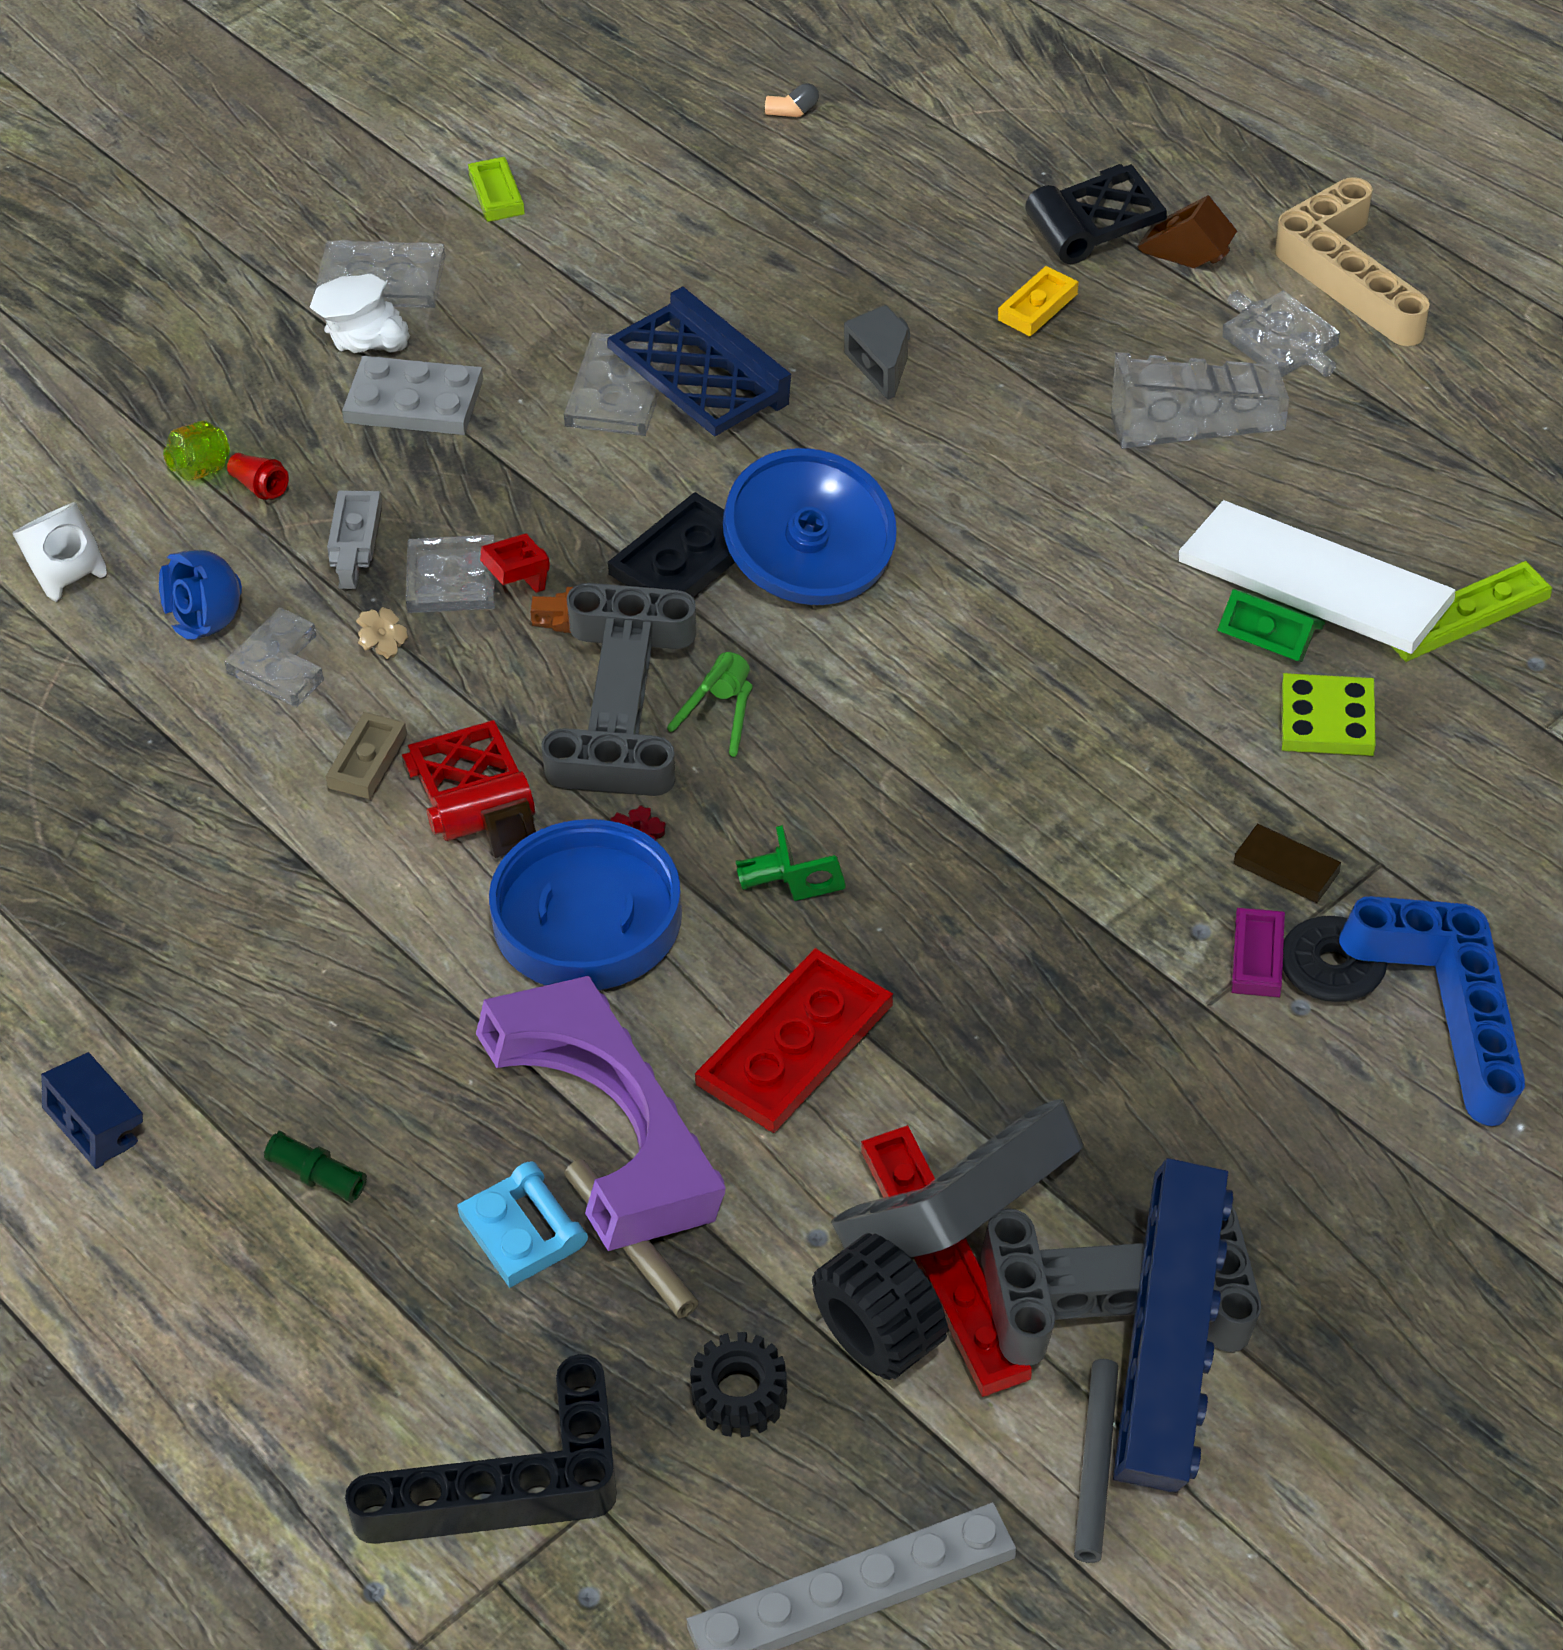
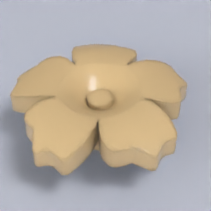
M384 607L378 613L375 610L361 612L356 620L363 627L358 632L360 637L358 644L364 650H369L376 645V653L383 655L386 659L394 657L398 651L397 646L400 647L408 639L407 629L397 624L399 618L392 610Z

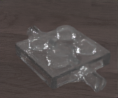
M1235 290V292L1233 291L1229 295L1227 303L1238 310L1240 314L1223 324L1222 337L1277 379L1303 365H1311L1324 377L1334 372L1336 362L1323 353L1339 345L1340 331L1283 290L1269 299L1252 301L1241 293L1240 290Z

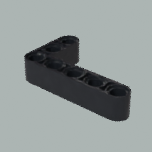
M577 1354L565 1359L557 1369L556 1382L562 1451L361 1475L350 1483L345 1494V1501L354 1534L359 1540L366 1543L380 1544L591 1519L605 1515L616 1503L617 1490L606 1382L602 1364L590 1355ZM581 1386L591 1387L590 1389L582 1392L574 1391L575 1388ZM586 1432L595 1433L593 1437L586 1439L577 1437ZM590 1479L601 1481L591 1487L580 1485ZM534 1486L546 1487V1489L538 1493L527 1492L528 1489ZM478 1493H492V1495L484 1499L472 1498ZM425 1499H437L435 1503L428 1506L417 1505ZM372 1505L383 1506L374 1512H363V1510Z

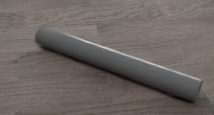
M1109 1359L1095 1360L1092 1363L1074 1549V1557L1085 1563H1095L1102 1558L1119 1367L1116 1362Z

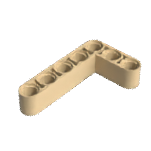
M1356 177L1343 179L1280 215L1275 254L1282 262L1394 343L1402 346H1414L1423 341L1430 306L1428 298L1345 239L1363 229L1368 223L1373 190L1368 181Z

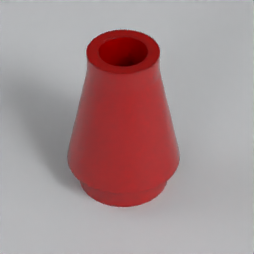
M235 453L230 457L227 464L228 474L238 479L260 499L278 498L285 492L288 486V472L282 463L276 459Z

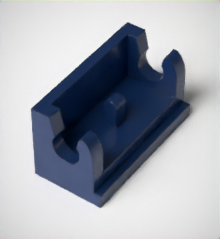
M89 1052L41 1074L42 1108L95 1169L103 1166L105 1161L125 1152L138 1142L133 1133L126 1134L120 1139L118 1138L123 1132L132 1130L143 1122V1112Z

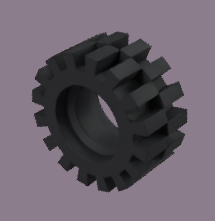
M737 1332L738 1341L730 1342L727 1333L719 1336L720 1346L716 1347L712 1340L704 1345L705 1355L699 1352L696 1354L694 1367H691L690 1373L693 1405H695L697 1416L700 1420L706 1417V1426L711 1430L715 1431L717 1426L722 1424V1435L732 1437L733 1428H740L741 1437H749L750 1426L755 1425L758 1432L761 1433L767 1430V1418L775 1424L780 1418V1409H785L787 1403L785 1361L783 1356L778 1357V1349L772 1343L765 1348L764 1338L759 1335H755L753 1342L750 1343L747 1342V1332ZM732 1373H748L757 1377L760 1382L755 1392L741 1397L729 1396L719 1389L720 1380Z

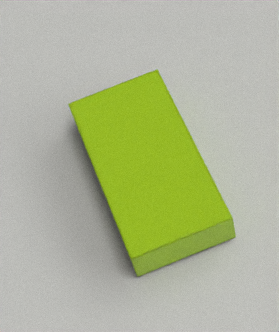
M506 157L468 164L469 176L487 222L525 214L524 203Z

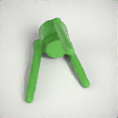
M724 652L720 654L710 672L705 676L702 684L668 724L667 730L674 732L709 690L714 696L721 699H728L736 695L737 702L729 747V755L732 757L736 756L741 740L747 697L753 688V685L746 680L750 672L747 661L736 653Z

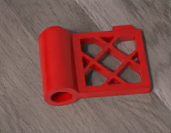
M494 720L409 744V753L402 754L403 763L410 778L419 775L433 806L426 809L434 835L442 833L445 841L485 830L481 811L515 800L526 798L529 802L532 816L535 815L534 800L526 776L522 771L518 770ZM490 738L492 741L485 751L469 747L471 743ZM436 753L447 755L441 764L423 758ZM460 758L476 762L469 771L454 767ZM488 765L506 770V772L494 776L482 774ZM444 778L460 782L458 786L443 791H438L437 789Z

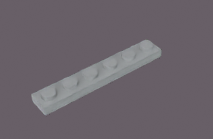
M992 1502L686 1618L687 1629L696 1650H778L1015 1559L1016 1547Z

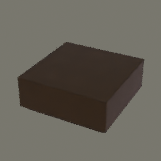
M526 798L481 811L491 853L495 858L506 855L520 841L536 832L529 802Z

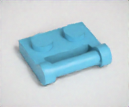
M533 1161L521 1164L513 1171L510 1177L457 1204L459 1217L509 1288L577 1252L588 1240V1235L580 1223L570 1220L544 1184V1174ZM528 1195L555 1232V1236L544 1241L516 1200Z

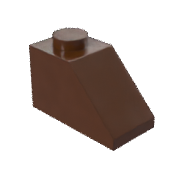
M1207 195L1167 216L1166 220L1152 224L1137 247L1142 253L1196 268L1208 261L1214 264L1223 259L1230 251L1228 245L1237 233V230L1212 198Z

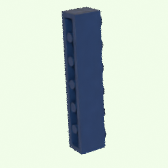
M1166 1158L1154 1173L1113 1480L1177 1493L1190 1479H1195L1201 1460V1448L1194 1446L1196 1426H1202L1208 1404L1207 1394L1201 1393L1203 1373H1209L1214 1356V1343L1207 1341L1209 1322H1215L1221 1300L1220 1291L1214 1290L1216 1271L1220 1272L1222 1270L1227 1253V1241L1220 1239L1222 1221L1228 1220L1233 1204V1191L1226 1189L1228 1171Z

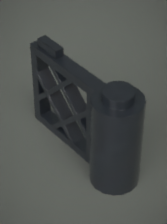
M1118 164L1100 171V176L1063 190H1059L1051 185L1042 186L1031 193L1025 206L1027 214L1059 259L1065 264L1070 265L1085 260L1091 254L1094 246L1167 219L1166 208L1132 164L1124 167L1122 164ZM1127 180L1132 184L1130 192L1112 188L1114 185ZM1084 196L1097 197L1094 205L1081 203L1076 199ZM1106 199L1124 202L1121 210L1103 207ZM1133 204L1146 206L1151 209L1141 214L1129 212ZM1097 218L1115 221L1114 224L1098 229L1094 224Z

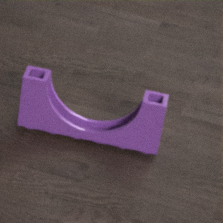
M589 976L484 999L476 1035L496 1068L519 1065L541 1066L578 1076L609 1095L622 1108L634 1127L639 1152L619 1170L595 1179L585 1212L608 1251L715 1222L726 1190L721 1174L716 1169H713L701 1150L698 1138L689 1132L678 1115L674 1101L665 1095L655 1079L652 1067L649 1063L643 1061L632 1044L628 1030L620 1025L610 1009L606 996L598 991Z

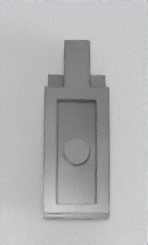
M381 491L337 492L327 550L330 567H336V573H338L339 589H356L359 579V567H369L370 560L373 558L382 507Z

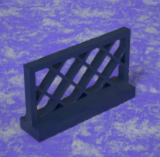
M683 286L670 293L669 305L607 338V348L714 437L768 406L778 411L789 405L791 373ZM669 321V324L679 332L655 331V329ZM631 341L649 342L648 350L629 348L626 344ZM654 343L678 344L677 352L653 350ZM683 345L697 346L706 354L683 353L682 347ZM651 362L675 364V371H657L651 366ZM680 365L705 366L704 374L680 372ZM709 367L724 368L733 376L709 375ZM678 384L702 386V394L683 393L678 388ZM707 387L732 389L731 397L707 395ZM736 390H751L757 396L754 398L736 397ZM705 407L730 409V411L715 419L705 411Z

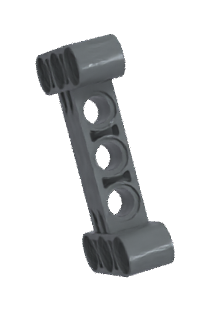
M581 583L574 586L567 595L569 631L578 640L602 643L588 730L560 728L550 731L544 737L541 744L545 778L553 786L566 789L648 796L665 794L673 788L676 781L674 747L663 737L639 734L652 647L682 649L689 646L695 640L697 635L695 601L691 595L679 590L597 583Z
M1232 1206L1228 1220L1222 1221L1220 1239L1227 1241V1253L1220 1273L1216 1271L1214 1290L1220 1291L1221 1300L1215 1322H1209L1207 1338L1208 1341L1214 1343L1215 1348L1226 1352L1239 1351L1248 1345L1261 1312L1259 1292L1238 1216ZM1007 1208L990 1218L981 1249V1263L998 1342L1003 1356L1013 1364L1036 1365L1043 1360L1047 1352L1055 1320L1135 1314L1145 1243L1040 1250L1035 1227L1032 1220L1025 1213ZM1021 1330H1027L1029 1332H1032L1033 1334L1026 1333Z

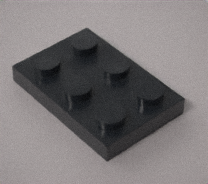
M694 492L607 562L608 574L626 586L679 590L688 593L693 598L735 563L728 550L723 533L724 509Z

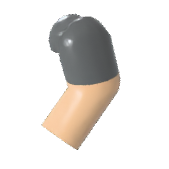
M805 83L798 86L786 97L767 96L765 114L802 117L818 102L819 92L814 85Z

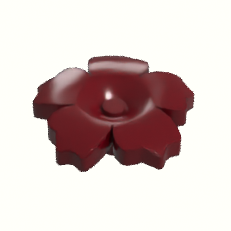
M640 805L637 809L630 810L628 813L629 817L617 812L614 817L610 818V821L622 823L644 832L655 841L665 835L666 823L660 821L658 817L651 818V809L645 808L643 805Z

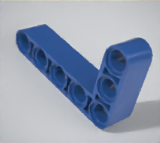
M1374 896L1362 897L1357 900L1339 935L1341 948L1349 956L1363 961L1435 966L1467 1112L1475 1121L1483 1125L1498 1126L1504 1123L1525 1088V1078L1486 916L1479 909L1460 903Z

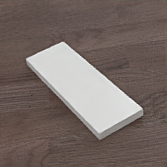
M1225 500L1218 505L1179 550V562L1410 654L1415 651L1455 600V589Z

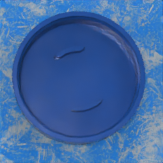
M598 819L573 820L548 826L529 835L504 856L493 875L489 891L493 932L500 951L516 970L543 985L555 984L585 976L590 977L598 990L630 982L648 972L665 957L678 936L682 920L680 880L678 871L669 854L657 841L644 832L614 821Z

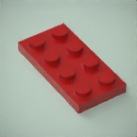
M814 948L695 1072V1084L770 1132L775 1133L893 1006V993Z

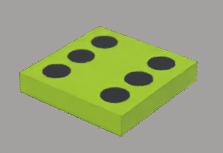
M1283 673L1282 751L1374 756L1376 746L1374 678Z

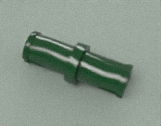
M280 1130L277 1134H273L264 1151L265 1160L274 1162L298 1174L302 1183L310 1187L317 1184L345 1198L350 1203L358 1199L365 1187L367 1180L365 1173L358 1172L331 1158L330 1151L320 1146L313 1149L287 1136L286 1133Z

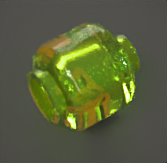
M197 421L175 428L170 432L163 456L167 467L171 471H176L181 478L190 481L220 472L229 456L230 448L225 433L219 427H215L208 421Z

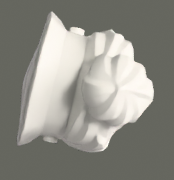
M373 274L341 276L317 287L310 308L326 320L327 323L324 331L330 333L338 350L345 351L348 349L353 353L373 349L385 350L390 353L401 351L407 347L408 339L410 338L408 325L405 321H402V317L399 316L400 312L393 307L392 303L384 301L383 298L387 282Z

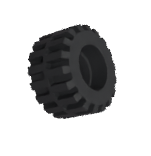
M870 1233L862 1235L818 1268L812 1276L813 1293L828 1328L851 1357L877 1376L887 1380L896 1379L947 1338L948 1324L945 1318L946 1315L932 1284L918 1265L903 1250L881 1235L875 1233L873 1235Z

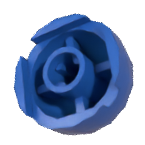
M207 550L182 551L170 554L167 557L171 559L170 563L161 566L159 572V593L165 614L173 612L175 619L180 623L171 626L176 633L185 639H198L221 631L235 618L239 607L242 585L238 575L222 557Z

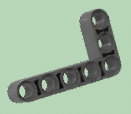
M1056 1099L1024 1114L923 1189L856 1205L832 1219L831 1223L843 1249L866 1233L873 1235L875 1233L894 1243L910 1258L937 1252L967 1237L1084 1147V1144L1064 1100Z

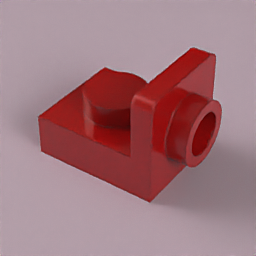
M527 533L481 547L480 561L502 585L524 579L536 593L545 590L547 572L550 569L549 558L546 552L539 548Z

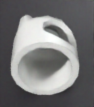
M75 502L53 510L12 533L44 592L55 602L62 599L64 586L78 581L89 573L98 578H102L107 574L106 564L97 543Z

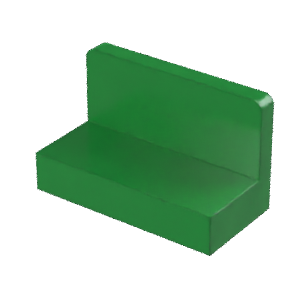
M1232 589L1217 631L1298 662H1303L1315 629L1322 630L1325 621L1246 591Z

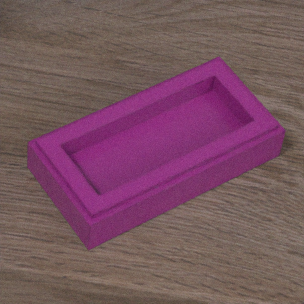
M1237 908L1231 993L1280 997L1282 989L1285 912Z

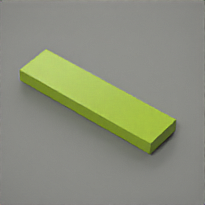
M1527 561L1521 562L1455 591L1454 602L1412 654L1393 646L1391 647L1405 662H1408L1550 599L1552 587Z

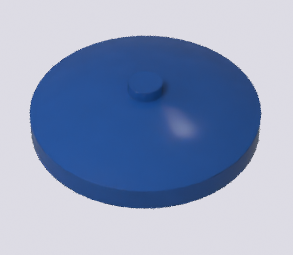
M795 448L781 450L768 454L750 464L742 471L732 485L723 514L725 542L740 570L765 591L779 598L799 604H835L862 594L874 585L884 573L896 542L897 527L894 511L887 495L878 482L852 461L839 455L816 449Z

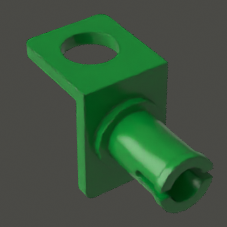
M783 825L776 826L779 841L776 852L745 860H736L737 873L742 890L783 879L784 883L789 884L794 901L846 888L838 857L835 855L794 865L791 848ZM816 871H827L832 874L830 879L823 883L814 884L806 881V878Z

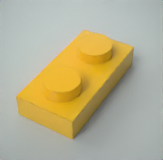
M1045 266L998 307V321L1031 337L1078 294L1079 281Z

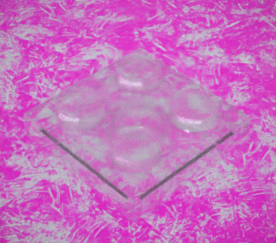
M494 535L408 539L406 575L407 613L495 609V576L480 561L481 547L494 543Z

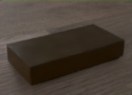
M1258 823L1236 851L1234 857L1235 865L1315 903H1318L1340 873L1341 867L1340 861Z

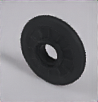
M1320 916L1308 919L1295 926L1284 939L1283 971L1299 990L1324 1001L1345 1002L1369 994L1384 978L1387 962L1358 960L1349 956L1341 948L1339 935L1348 919L1345 917ZM1326 952H1337L1343 955L1347 961L1341 965H1331L1323 961L1321 955Z

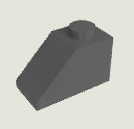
M884 305L844 322V353L887 400L895 397L908 359L910 330L903 318H898L887 305Z

